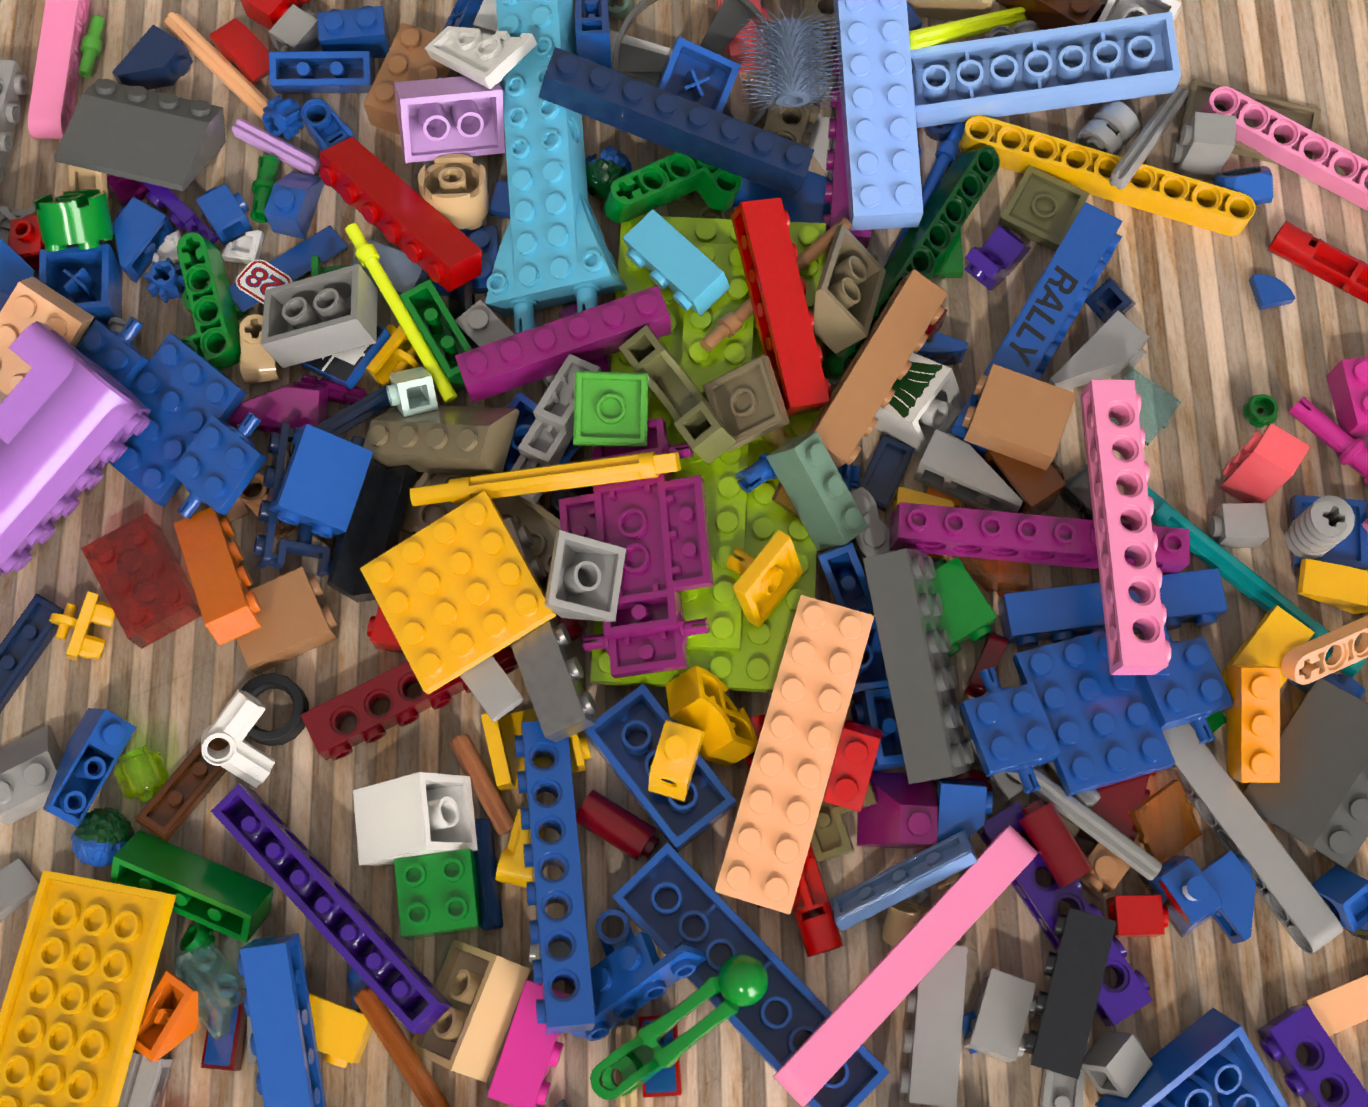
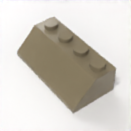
M438 405V410L404 418L395 406L371 420L363 445L364 448L373 451L372 459L387 469L408 465L417 472L461 475L503 472L520 411L516 408Z

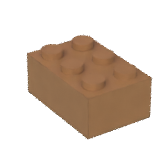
M402 22L364 101V107L372 126L400 134L394 82L463 76L431 59L425 50V47L439 34Z

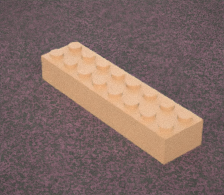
M800 596L715 892L789 915L791 914L874 615L807 596Z

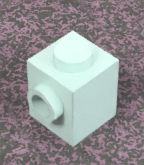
M424 366L389 374L391 385L386 386L390 405L396 406L404 418L439 409L432 375Z

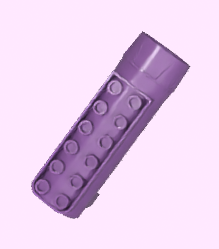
M38 321L29 325L9 346L11 351L32 368L0 404V575L4 573L10 574L13 570L19 572L28 564L33 557L29 553L38 542L41 545L44 544L54 534L56 528L53 524L61 515L66 518L77 508L80 503L77 497L85 488L88 490L94 488L104 476L101 472L102 468L109 461L115 463L127 450L128 447L124 443L132 434L140 435L151 422L147 417L150 410L130 390L95 362L84 356L49 325Z

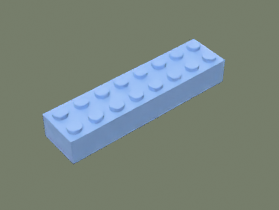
M833 0L834 15L837 16L835 17V22H838L835 23V26H839V28L835 29L842 31L836 33V36L841 35L836 37V40H838L836 43L841 45L837 49H842L837 51V54L841 53V55L837 56L840 59L838 63H842L838 65V68L841 67L842 69L838 70L840 73L839 77H842L839 78V82L842 81L843 83L839 84L844 86L840 87V91H843L840 92L849 221L852 225L850 231L918 227L923 215V200L907 1Z
M1172 12L928 46L911 50L917 128L965 122L976 115L994 118L1175 93L1181 78Z

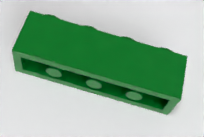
M138 830L113 856L111 883L176 895L172 912L241 942L247 943L269 916L274 891L273 887Z

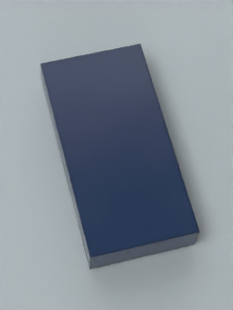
M884 434L858 488H865L874 498L877 509L886 512L915 448Z

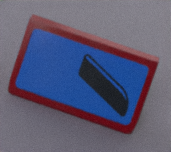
M213 988L201 1068L241 1071L247 1032V1014L244 1009L246 990Z

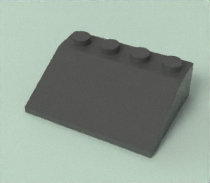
M97 79L81 95L55 152L54 159L55 162L184 191L226 143L223 107L210 105L202 100L193 101L180 98L172 93L162 94L149 91L141 86L118 84L110 79Z
M1320 678L1314 681L1280 733V783H1248L1242 793L1259 816L1333 863L1346 869L1368 836V703Z

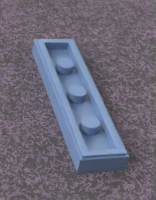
M964 830L833 897L831 903L835 923L841 931H844L977 863L970 838Z

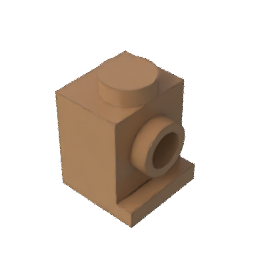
M1097 842L1089 846L1084 853L1094 870L1078 879L1082 887L1099 900L1104 893L1116 888L1131 866Z

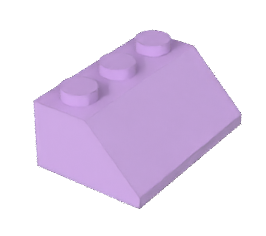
M466 76L394 82L396 112L405 163L432 161L434 158L445 154H464L472 157L505 153L503 90L500 83L495 84L489 89Z

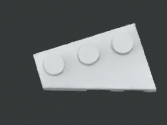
M447 26L425 47V50L431 59L491 89L537 45V42L531 33H522L520 37H510L508 31L497 30L494 35L482 34L480 29Z

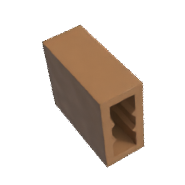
M993 364L988 376L981 374L973 394L980 397L976 407L969 405L962 426L968 428L964 441L1047 470L1056 455L1077 394Z
M301 566L251 589L255 593L262 609L256 612L261 627L236 638L248 668L258 675L336 639L337 637L332 627L338 625L330 606L323 607L319 595L324 594V591L315 574L309 576Z

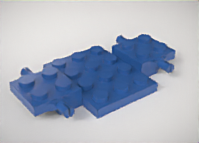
M131 316L120 333L95 320L75 348L130 390L150 410L147 417L151 420L150 424L140 435L132 434L124 443L128 447L125 453L115 463L111 461L108 463L156 504L164 507L183 483L190 494L177 511L188 519H191V516L202 502L208 504L217 513L226 516L268 458L255 447L252 439H250L253 431L262 422L258 416L248 412V415L238 429L227 422L245 398L247 392L172 333L168 334L150 359L132 342L144 326L139 320Z
M1164 625L1165 640H1168L1171 646V658L1168 666L1155 675H1110L1105 630L1016 653L1012 659L1022 682V685L1018 687L1001 688L993 667L980 671L979 675L983 681L986 693L981 697L963 701L960 709L986 777L1002 772H1018L1025 790L1024 792L1027 794L1041 788L1033 767L1053 762L1065 794L1069 797L1171 768L1176 762L1162 731L1185 724H1192L1199 744L1213 741L1215 736L1206 718L1213 713L1227 710L1234 705L1205 637L1202 636L1184 642L1172 641L1166 625Z

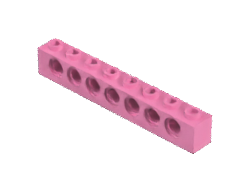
M1091 379L1081 392L1080 399L1110 675H1155L1168 666L1171 658V646L1169 641L1165 640L1164 625L1167 612L1165 605L1161 603L1159 589L1162 585V572L1156 565L1155 557L1158 548V538L1156 532L1152 531L1151 517L1154 504L1152 497L1148 496L1147 490L1149 465L1144 461L1143 456L1145 431L1143 427H1140L1139 423L1141 397L1136 393L1134 380ZM1109 417L1115 418L1120 425L1114 424ZM1113 450L1119 452L1123 456L1124 460L1117 458L1114 455ZM1117 485L1123 486L1128 495L1121 493ZM1120 519L1127 521L1131 525L1132 531L1123 527ZM1124 554L1134 559L1136 567L1126 561ZM1128 590L1134 591L1139 596L1140 603L1131 599ZM1133 626L1143 632L1144 640L1135 636Z

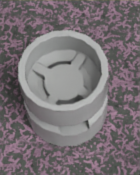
M1119 101L1106 102L1094 115L1093 120H1090L1077 134L1076 143L1117 155L1123 145L1127 144L1138 131L1139 120L1136 114L1124 103Z

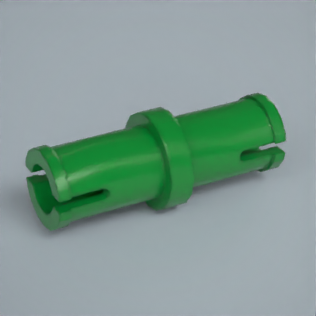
M265 154L263 157L259 156L257 177L252 183L251 190L254 194L250 216L259 223H268L264 211L273 185L277 182L280 160L273 155Z

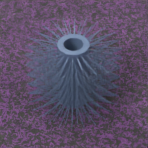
M792 11L791 18H788V15L787 18L784 16V19H778L776 22L772 21L774 24L766 21H756L765 23L768 26L749 25L760 26L766 29H741L760 31L743 34L757 35V37L739 39L760 40L751 43H739L742 45H758L749 47V49L758 50L744 53L760 54L740 57L743 59L757 58L754 61H741V63H759L751 66H741L759 68L743 71L758 72L752 75H741L742 77H758L741 81H759L752 84H743L744 86L752 85L759 87L742 89L756 90L757 92L741 95H760L741 99H761L749 102L750 104L768 101L764 104L756 105L759 107L776 102L770 106L773 107L778 104L777 107L783 106L781 111L785 107H790L791 112V107L799 109L798 106L806 107V104L813 105L809 101L818 104L821 102L813 100H827L819 97H840L826 95L843 91H828V89L837 87L825 86L843 83L842 81H827L842 78L826 77L840 73L825 71L842 68H827L826 66L836 65V63H824L840 59H827L824 57L841 55V53H824L840 51L842 49L826 50L823 48L839 47L841 45H823L828 42L836 43L838 40L827 41L822 39L839 37L841 35L823 36V34L842 31H821L829 28H839V26L819 27L838 22L832 21L812 25L823 20L820 19L807 23L813 19L804 21L809 16L799 19L803 12L800 13L798 18H792ZM762 96H770V97H766V98H757V97H762Z

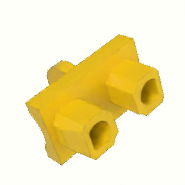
M387 325L385 329L390 333L391 337L366 367L381 387L391 384L390 373L420 367V364L415 360L418 355L400 325Z
M88 591L78 620L74 618L78 606L70 603L66 604L63 615L52 613L49 619L51 623L59 626L55 638L66 641L69 630H74L66 654L67 659L77 662L79 657L100 660L106 640L87 635L90 625L94 623L111 628L117 611L116 607L99 601V594Z

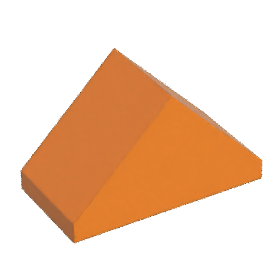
M166 971L146 1004L134 1049L151 1062H157L199 1028L198 991L171 971Z

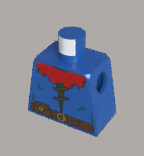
M1168 855L1160 861L1162 869L1153 880H1148L1141 874L1138 876L1151 895H1161L1162 904H1165L1168 909L1169 921L1180 937H1183L1213 917L1223 905V902L1191 857Z

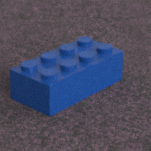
M641 684L596 719L597 725L584 731L594 748L670 846L678 853L734 809L736 800L700 754L698 755L685 802L648 791L649 773L665 720L674 721L647 687ZM662 779L665 782L676 784L670 780Z

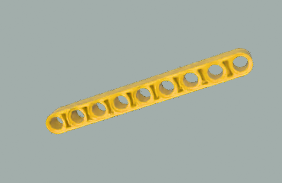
M976 115L969 118L960 140L962 153L984 146H990L995 149L999 156V167L1024 174L1030 165L1086 191L1090 195L1226 236L1239 235L1256 211L1254 201L1246 194L1143 163L1124 189L1118 190L1116 186L1109 184V178L1101 174L1111 177V173L1123 157L987 116ZM973 135L979 136V137H981L982 139H977V138L973 137ZM1004 145H1010L1013 147V149L1007 148ZM1036 154L1042 155L1045 158H1040ZM1068 164H1073V165H1075L1077 168H1073V167L1069 166Z

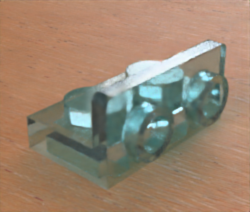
M210 942L207 947L201 945L177 957L176 976L198 991V1018L213 1038L217 1040L229 1034L233 1008L244 1003L246 987L245 982L215 944Z

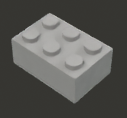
M359 264L266 289L261 345L282 368L375 344L377 337L378 288Z

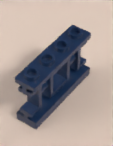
M282 423L277 433L271 432L269 438L268 453L273 454L272 466H266L263 487L268 488L267 500H262L259 507L258 521L264 523L262 535H256L253 556H259L257 567L273 566V569L279 570L284 566L286 553L318 558L316 576H329L340 534L334 536L332 559L329 562L331 548L311 544L313 535L311 526L300 522L298 525H292L280 520L279 524L299 527L297 542L280 539L276 544L275 553H272L277 513L270 511L269 507L271 502L277 499L282 485L287 442H290L289 457H292L295 448L292 440L296 430L300 428H289L290 424ZM338 435V437L345 439V436ZM353 436L351 440H345L363 447L366 438Z

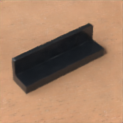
M371 458L347 531L340 534L327 580L328 586L357 603L376 600L360 568L398 544L410 499V489L413 488L417 473L416 470L408 465L387 469Z

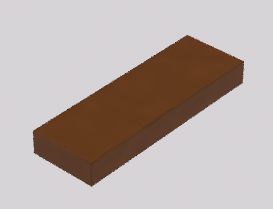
M215 738L209 742L208 746L215 751H220L226 748L228 743L221 738ZM200 741L135 817L137 823L165 842H168L227 770L221 766L209 764L203 758Z

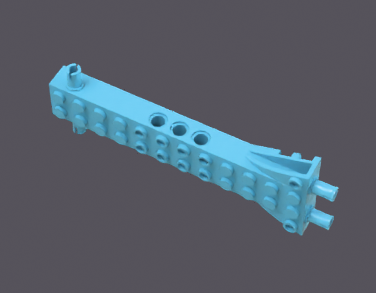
M496 0L498 31H508L510 37H520L522 33H531L537 42V45L501 80L510 222L498 250L492 275L487 280L488 292L485 305L503 318L514 315V334L535 328V310L577 301V312L579 313L598 306L597 296L628 289L614 264L616 263L615 259L603 239L605 237L588 200L582 114L538 98L554 48L557 47L577 55L573 0Z

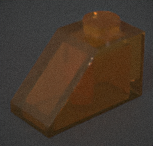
M952 556L953 558H959L967 572L986 592H995L999 597L1006 593L1025 591L1030 585V563Z

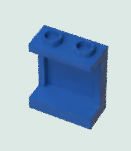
M305 424L298 428L294 434L292 443L295 444V448L277 499L271 502L269 510L277 513V519L285 523L298 525L300 522L311 526L312 533L321 537L332 538L333 535L337 536L347 531L373 451Z

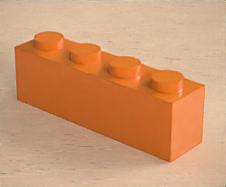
M209 507L193 514L191 519L184 518L173 523L204 624L219 646L260 628L261 625L256 612L262 609L253 590H248V586L253 585L246 567L239 564L240 561L244 560V557L237 542L231 540V537L236 536V533L227 516L221 518L213 508Z

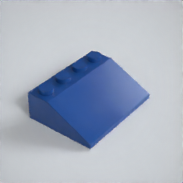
M1215 1008L1209 1010L1150 1058L1153 1065L1127 1098L1105 1095L1095 1103L1096 1107H1289L1241 1025Z

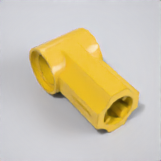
M518 809L508 846L503 849L500 856L495 879L499 882L526 888V882H533L532 867L525 868L523 844H530L529 830H522L520 809ZM544 829L539 833V836L543 840L547 829Z

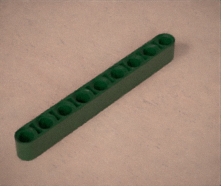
M984 146L961 153L955 159L924 206L919 226L909 229L885 265L886 274L869 331L899 282L914 269L927 279L930 277L996 175L1000 166V160L995 149L990 146ZM864 339L836 354L831 349L829 350L822 362L824 377L828 379L830 384L836 385Z

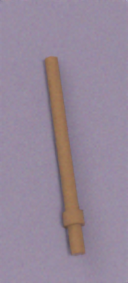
M841 218L798 256L797 266L799 273L831 246L837 226L843 224L848 230L852 228L851 222L847 218ZM749 298L733 313L727 312L717 321V327L700 340V345L705 351L710 352L726 337L731 338L742 328V323L754 313L751 299Z

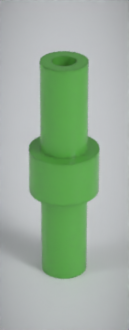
M99 15L92 16L88 34L83 37L80 51L83 54L78 74L84 78H91L95 59L100 56L103 42L100 39L105 19Z

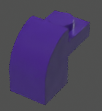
M998 226L982 247H973L965 257L969 264L964 270L988 290H993L1016 268L1031 247L1007 227Z

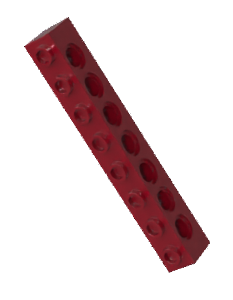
M556 616L559 624L563 623L566 627L571 642L581 637L584 633L583 630L588 628L586 620ZM506 646L492 655L506 675L519 667L511 647ZM406 661L301 714V717L318 754L325 760L332 758L334 761L349 755L353 751L352 747L361 742H375L386 735L385 730L397 724L399 726L411 724L420 717L419 713L430 707L434 710L442 708L452 702V696L464 690L466 693L471 691L462 678L458 676L430 694L423 691L420 696L409 698L407 697L408 688L412 684L419 682L409 662ZM383 699L390 700L391 705L386 713L382 715L374 714V707L378 701ZM356 716V726L349 732H342V721L346 717Z

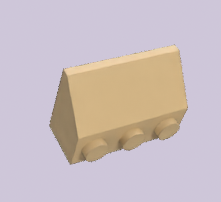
M453 939L435 983V987L452 1006L425 1034H414L411 1045L416 1053L451 1071L487 1082L531 969Z

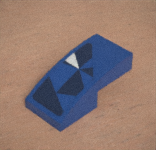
M936 332L932 344L925 342L917 353L914 351L913 353L942 365H953L962 363L969 343Z

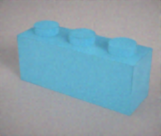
M653 209L623 237L629 249L626 255L631 262L639 269L645 266L651 272L649 274L650 278L662 290L668 287L674 292L672 297L685 311L691 308L701 316L730 288L724 271Z

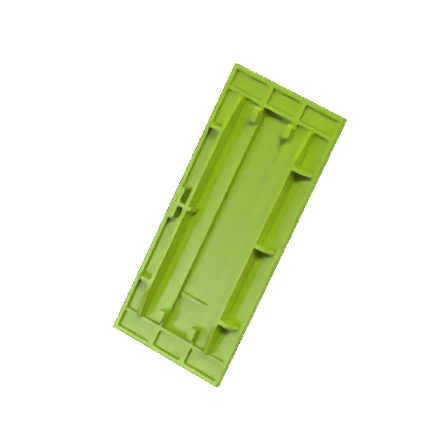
M641 215L621 223L618 273L628 289L616 292V299L657 286L649 276L651 272L645 266L639 269L627 257L626 253L629 249L623 240V237L646 215ZM661 216L724 271L730 288L701 316L691 308L685 311L672 297L674 292L668 287L664 290L659 287L671 321V334L660 337V339L665 343L707 400L703 388L704 384L764 355L754 313L742 323V328L731 338L726 337L710 352L705 351L700 345V340L717 327V321L727 312L733 313L750 298L732 219ZM790 222V237L792 243L797 247L798 256L826 232V223ZM825 251L799 273L806 283L805 299L808 310L812 312L813 317L816 290L825 265ZM814 333L816 344H819L822 350L823 343L818 339L817 335ZM621 351L612 354L611 372L636 373ZM648 386L647 420L664 419L670 445L687 443L675 427V421L666 407ZM821 409L816 412L788 416L789 424L733 451H725L710 464H707L694 451H692L693 457L680 458L681 470L671 472V480L699 475L704 479L714 586L679 591L678 593L682 598L683 616L686 621L707 618L710 632L709 634L688 636L686 644L688 668L614 678L611 676L610 657L606 649L592 650L591 684L640 686L644 684L646 687L666 688L668 682L697 665L719 678L729 688L727 691L773 692L800 596L803 595L815 599L817 549L778 478L767 480L750 493H746L740 488L737 481L742 478L737 479L736 473L754 464L763 453L770 454L788 440L806 435ZM780 530L791 537L803 574L760 628L747 621L733 589L734 584L741 575L729 570L726 564L730 555L738 559V556L733 553L737 548H741L745 553L756 558L776 532ZM594 621L593 635L603 634V621Z

